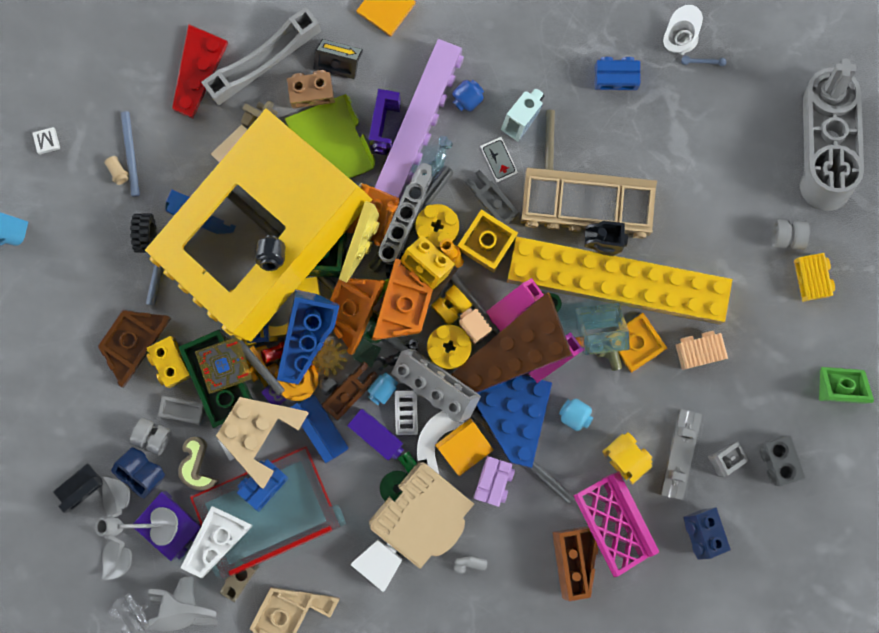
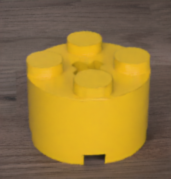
M442 204L428 205L419 213L416 219L415 227L418 239L423 235L440 251L442 240L450 239L453 241V244L456 242L459 234V220L451 208ZM441 224L442 229L435 232L433 226Z
M455 325L438 327L428 339L427 351L429 358L443 370L459 368L468 360L471 353V341L468 334L462 328ZM449 342L453 343L455 351L451 350L449 353H446V348L443 345H448Z
M627 432L625 435L621 434L602 453L605 458L609 456L612 459L609 463L617 472H620L625 480L629 479L630 484L633 485L652 468V456L646 449L640 450L635 444L637 442L636 439Z

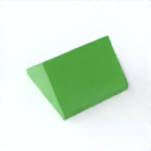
M821 367L819 401L856 404L873 403L874 398L865 370Z

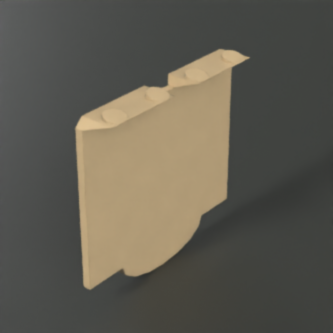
M418 462L399 484L398 487L403 491L395 502L389 496L369 520V525L374 533L421 569L431 556L444 554L457 542L465 526L463 517L472 508L474 503L426 463Z

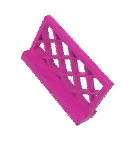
M619 471L603 477L600 481L573 495L613 577L620 576L648 557L659 553ZM601 485H604L608 493L607 498L599 495ZM585 494L593 497L591 507L586 505L582 497ZM598 500L606 503L604 512L596 509ZM611 505L614 506L617 512V518L609 515ZM595 514L603 517L601 527L597 526L594 521ZM608 520L616 523L614 533L606 530ZM621 525L624 526L628 534L627 538L620 536ZM605 535L613 538L611 548L607 547L604 542ZM618 540L626 543L624 553L617 551ZM631 546L635 548L639 557L633 558L630 556ZM616 555L623 558L620 569L615 564Z

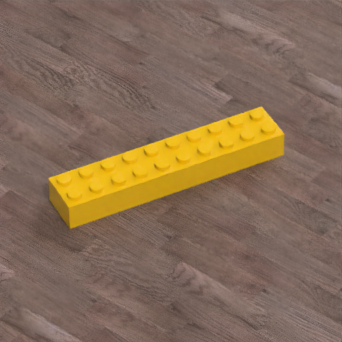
M516 237L507 283L521 285L532 278L539 289L722 324L726 319L733 279Z

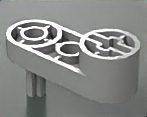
M842 59L840 64L837 63L835 67L824 68L816 72L810 79L803 97L804 173L800 181L801 195L808 204L823 211H832L843 207L858 187L864 173L861 89L859 82L854 77L856 64H850V59ZM827 131H834L839 137H832Z

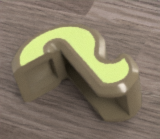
M191 437L184 442L182 450L183 452H189V456L181 461L178 468L179 478L183 484L195 490H207L216 486L219 482L218 479L199 474L208 446L201 437Z

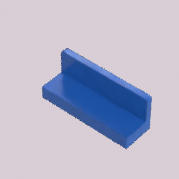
M311 395L309 398L290 407L309 413L301 426L325 463H329L349 449L315 395Z

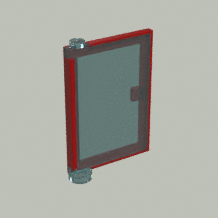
M307 446L271 461L289 479L260 512L256 511L237 494L239 483L247 477L249 479L251 477L247 472L190 497L201 526L212 506L253 525L212 568L216 577L221 576L222 580L227 579L347 524L339 504L332 506Z

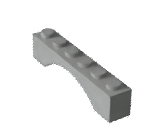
M307 6L289 18L276 34L258 49L241 60L217 70L201 83L217 105H221L321 32L319 22Z

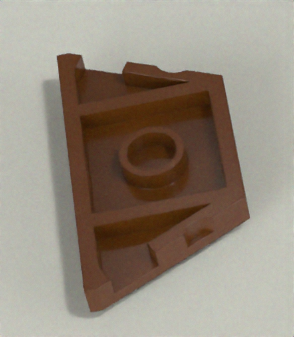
M122 310L98 345L99 350L107 360L110 370L113 371L117 378L119 386L123 388L126 386L148 354L147 347L156 342L172 319L170 316Z

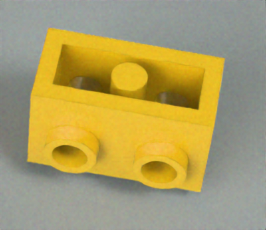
M423 235L406 249L400 260L404 266L414 272L432 290L448 277L455 265L449 257L444 255Z
M172 336L147 347L149 352L147 354L148 361L152 366L156 367L158 371L156 376L159 383L167 388H172L191 378L178 348L179 345Z

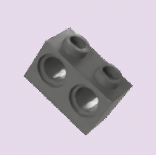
M791 435L760 443L762 448L760 449V455L762 460L767 462L769 468L767 475L770 482L774 483V486H783L805 479ZM775 445L781 448V454L778 457L773 454V447ZM783 466H786L788 469V475L785 478L780 475V469Z

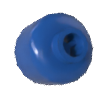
M473 79L471 81L464 80L452 92L455 99L453 104L460 111L465 109L468 112H472L484 100V90Z

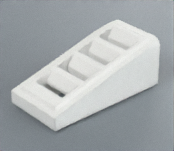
M414 390L395 391L396 435H418L417 394ZM400 398H412L413 402H400ZM413 406V411H400V407ZM400 415H413V420H400ZM400 424H413V428L400 429Z

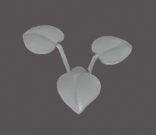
M103 477L102 497L104 510L107 515L105 518L97 520L95 530L99 536H105L106 539L113 540L105 546L103 552L102 580H113L123 576L129 570L132 562L130 549L124 547V541L114 536L121 533L123 528H151L150 537L156 545H167L173 540L177 532L178 519L172 510L161 507L152 511L150 516L151 524H123L122 521L115 517L121 515V509L126 508L129 504V487L118 479Z

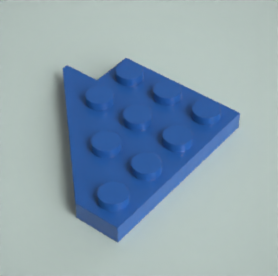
M521 375L477 393L481 397L476 407L509 463L532 468L552 382L541 380L537 383L534 378Z

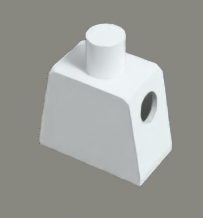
M378 539L352 562L351 566L384 592L399 567L402 558L391 545L385 544Z

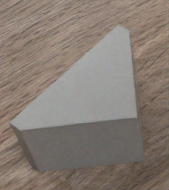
M739 441L708 456L717 476L721 477L730 475L748 462Z

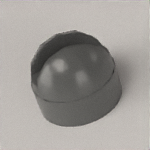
M326 376L319 382V388L325 396L331 394L338 387V383L332 377Z

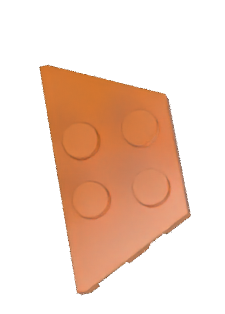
M395 258L373 333V340L418 334L422 331L433 290L426 283L421 282L414 272L406 269L397 258Z
M350 278L346 283L338 279L330 301L339 305L333 330L338 339L342 338L348 347L346 351L350 355L356 353L373 313L372 309L376 305L386 282L384 280Z

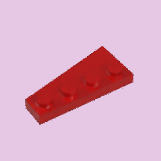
M188 24L172 106L174 111L189 118H194L206 92L201 82L215 73L227 48V40Z

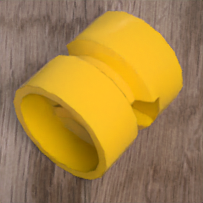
M455 285L445 292L444 298L439 297L431 305L447 325L453 324L458 319L459 313H464L472 306L466 296Z

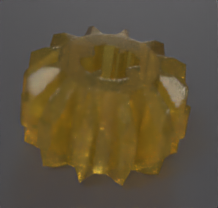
M333 339L329 340L328 346L324 342V345L315 356L317 360L312 361L311 364L312 366L320 364L316 372L320 373L324 369V375L328 376L330 369L333 375H337L336 367L344 370L340 361L348 362L347 358L341 357L347 351L346 349L338 351L342 346L340 342L335 347ZM333 352L331 355L335 356L334 360L326 363L327 360L324 359V355Z

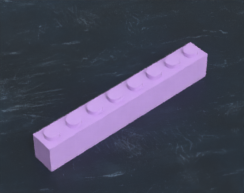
M441 39L437 40L375 185V188L398 197L400 201L406 185L410 184L414 175L412 172L414 166L419 165L423 156V153H420L423 145L427 146L431 137L429 130L431 126L435 127L439 119L438 109L440 106L444 107L448 97L445 94L448 87L452 88L456 78L453 75L456 68L460 69L464 59V56H461L462 48Z

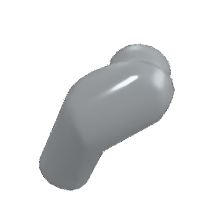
M473 556L457 558L454 562V571L462 574L465 573L466 567L483 571L487 568L486 559Z

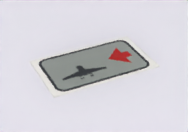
M502 137L480 146L496 182L518 173Z

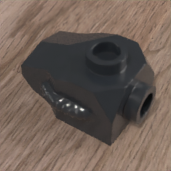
M602 221L587 225L585 228L584 247L593 249L599 254L614 256L621 253L624 247H627L628 234L625 233V223Z

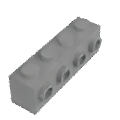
M414 348L401 351L391 372L400 383L408 385L417 395L425 397L431 402L432 406L443 410L453 421L461 422L469 419L481 397Z

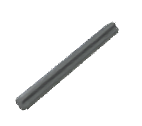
M444 166L431 182L420 212L431 204L453 175L451 168ZM410 210L404 219H409L413 212ZM396 229L392 237L400 239L404 235V231ZM385 250L384 258L389 259L394 250ZM379 253L369 264V268L376 273L385 264L379 257Z

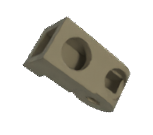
M244 556L237 561L234 568L245 564L241 561V559L245 558ZM253 566L227 578L220 594L235 603L260 566Z

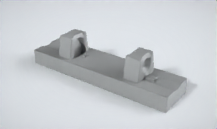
M679 409L660 495L683 500L702 414Z

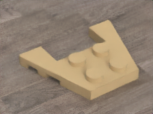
M239 397L216 437L255 480L259 487L264 489L274 471L254 460L255 456L277 420L298 431L309 413L303 410Z
M271 587L250 630L253 633H297L309 608L330 618L340 598Z

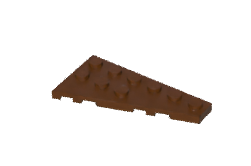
M550 293L544 294L451 375L478 393L573 356Z

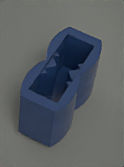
M131 447L121 456L111 469L112 473L120 481L127 484L134 493L144 499L165 477V473L159 465L150 462L144 452L134 447Z

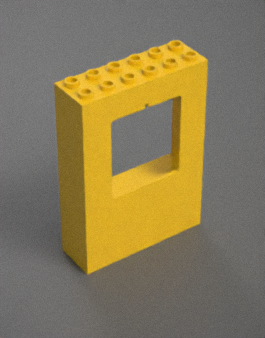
M265 109L145 251L151 256L149 260L153 264L165 269L163 273L173 281L176 280L179 283L177 286L184 293H190L193 296L192 301L208 310L206 314L211 319L223 324L221 328L230 336L234 335L239 340L244 338L251 342L361 214L365 201L371 202L373 199L268 109ZM239 185L285 225V231L278 238L284 242L286 247L285 261L275 271H265L255 264L232 292H229L184 250V246L235 186Z

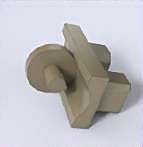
M270 100L265 105L258 102L256 107L262 111L245 103L242 108L245 113L242 116L241 124L249 128L265 109H268L277 116L278 112L272 109L274 103Z

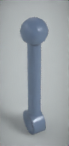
M683 56L681 60L683 65L706 63L725 66L727 63L725 58H720L719 60L692 59L689 56Z

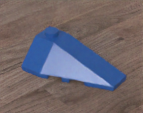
M295 290L277 375L278 381L294 384L300 383L316 354L335 327L339 310L338 304L315 293Z

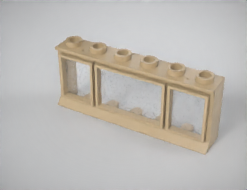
M527 168L521 223H524L525 227L538 228V225H544L550 230H560V227L568 228V231L581 232V229L585 230L586 226L602 221L625 223L626 234H633L634 238L645 239L646 236H650L653 233L657 180Z

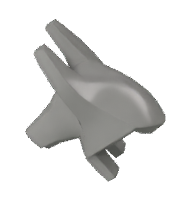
M185 576L179 579L173 594L165 590H149V596L152 597L151 603L160 604L158 617L149 619V630L174 632L187 626L218 625V620L212 619L216 618L217 612L196 606L193 593V577Z

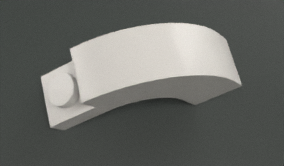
M444 411L433 416L424 426L417 444L418 461L427 459L426 464L439 474L435 457V444H437L442 435L457 429L464 421H453Z

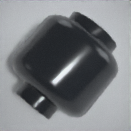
M268 235L258 240L255 246L254 257L256 264L265 271H275L281 267L285 261L286 247L284 242L273 235Z

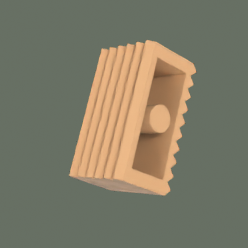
M469 308L460 315L459 326L468 334L473 345H476L490 335L492 327H489L486 320H483L484 317L481 316V313H478V309L472 310Z
M714 331L702 333V338L694 339L693 336L681 338V343L675 345L681 369L685 370L728 359L722 334H715Z

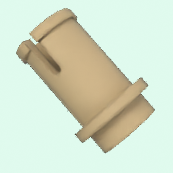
M112 156L105 160L104 163L113 176V182L121 185L128 181V172L124 171L117 156Z

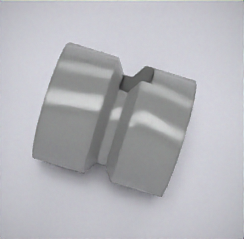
M776 219L772 228V246L786 248L790 245L792 249H806L810 235L809 223L797 220L790 223L789 220Z
M141 418L132 432L130 444L139 448L146 446L147 451L160 456L168 444L171 429L161 425L155 427L154 422Z

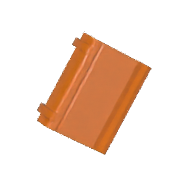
M361 184L360 188L373 199L370 203L375 205L379 213L377 220L380 223L376 234L372 235L371 241H374V244L380 247L400 199L367 184ZM360 215L350 225L348 233L355 232Z

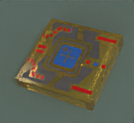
M236 337L195 351L209 394L253 379L240 340Z

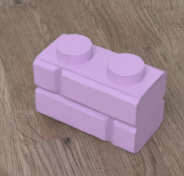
M486 456L473 498L498 507L500 503H505L508 495V490H505L507 481H512L515 469H512V464Z

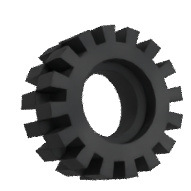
M134 213L132 215L130 238H132L131 245L135 253H147L145 249L157 236L156 221L152 213Z

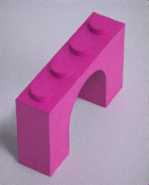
M531 278L486 312L491 322L501 332L544 294ZM571 332L566 335V339L573 356L529 372V375L537 383L583 351V348Z

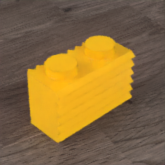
M825 253L798 257L794 260L802 302L833 296L835 283L833 279H830L828 270L831 269L829 258L825 257Z

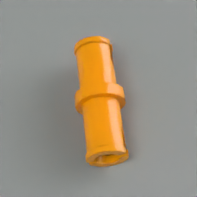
M442 240L440 243L441 251L455 263L454 266L460 268L464 263L461 251L453 244L452 240Z

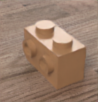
M318 70L311 75L297 73L287 78L290 104L293 109L335 103L330 72Z

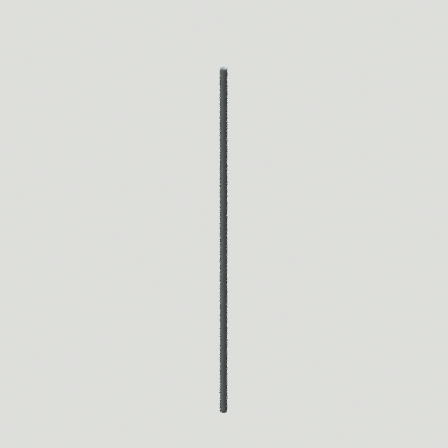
M233 191L229 193L227 198L268 235L279 238L281 234L237 194ZM317 277L327 288L334 292L336 283L329 277ZM396 337L386 338L399 352L408 350V347ZM475 408L471 416L492 434L480 412ZM535 461L533 462V466L530 469L570 504L574 500V496Z

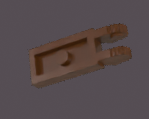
M366 362L360 364L353 374L351 373L321 404L337 421L368 390L367 387L378 375L375 371H372L362 383L357 379L367 369L368 364Z

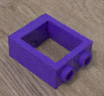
M361 409L347 425L388 461L392 458L396 460L404 451L402 448L404 443L364 409Z

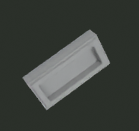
M162 395L157 417L202 425L205 409L200 402Z

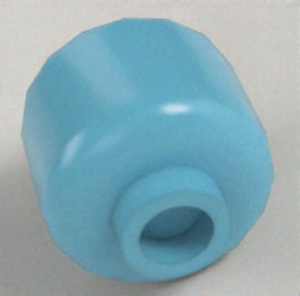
M579 399L567 400L559 413L561 415V422L575 431H580L583 427L587 429L593 421V417L590 416L592 408Z

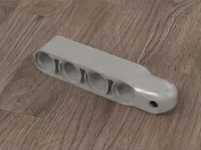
M422 163L415 170L378 252L379 257L387 265H393L395 258H400L424 204L426 192L432 180V166ZM416 189L421 191L422 194L418 199L410 197L411 191ZM405 209L413 212L409 219L401 217V213ZM401 229L404 231V235L400 239H395L392 237L393 231ZM393 249L395 251L394 257L391 259L384 258L385 250Z

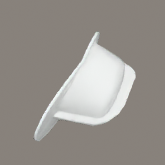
M684 5L673 13L663 39L664 46L668 51L684 55L696 47L703 21L702 12L698 7Z

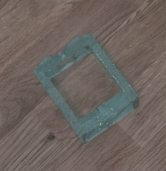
M619 303L575 308L576 327L585 355L629 350V330ZM616 327L617 330L587 334L586 330Z

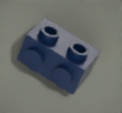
M717 507L702 509L683 517L685 528L689 534L692 549L697 560L711 559L731 550Z

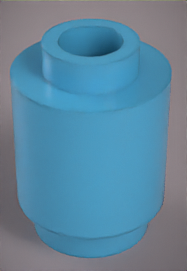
M385 372L367 390L370 393L368 398L377 405L380 402L385 404L396 391V386L399 382Z

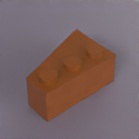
M589 526L552 532L562 599L575 601L591 598L595 575L594 566L599 548Z

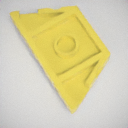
M368 201L364 203L342 267L339 280L346 283L365 254H369L373 242L370 240L379 228L380 223L377 222L379 213L373 203Z

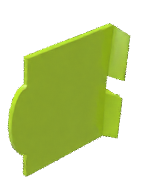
M347 94L334 98L335 103L317 105L285 118L291 130L349 179L374 169L376 159L369 150L366 136L362 134L359 137L355 127L359 126L358 123L360 121L353 111L352 101Z

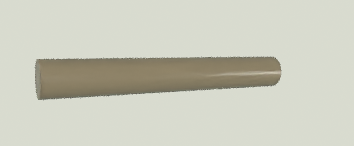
M546 110V170H553L555 110Z

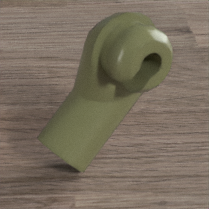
M601 343L595 347V355L609 359L612 371L622 369L617 349L606 343Z

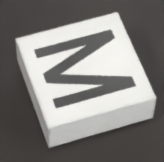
M54 127L33 132L36 150L39 155L60 149Z

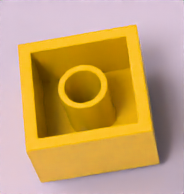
M481 209L457 247L461 253L494 273L515 241L518 232Z

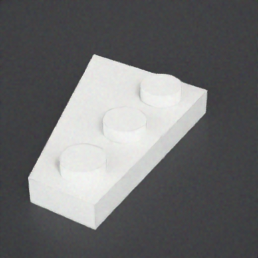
M212 506L181 569L203 578L253 525Z

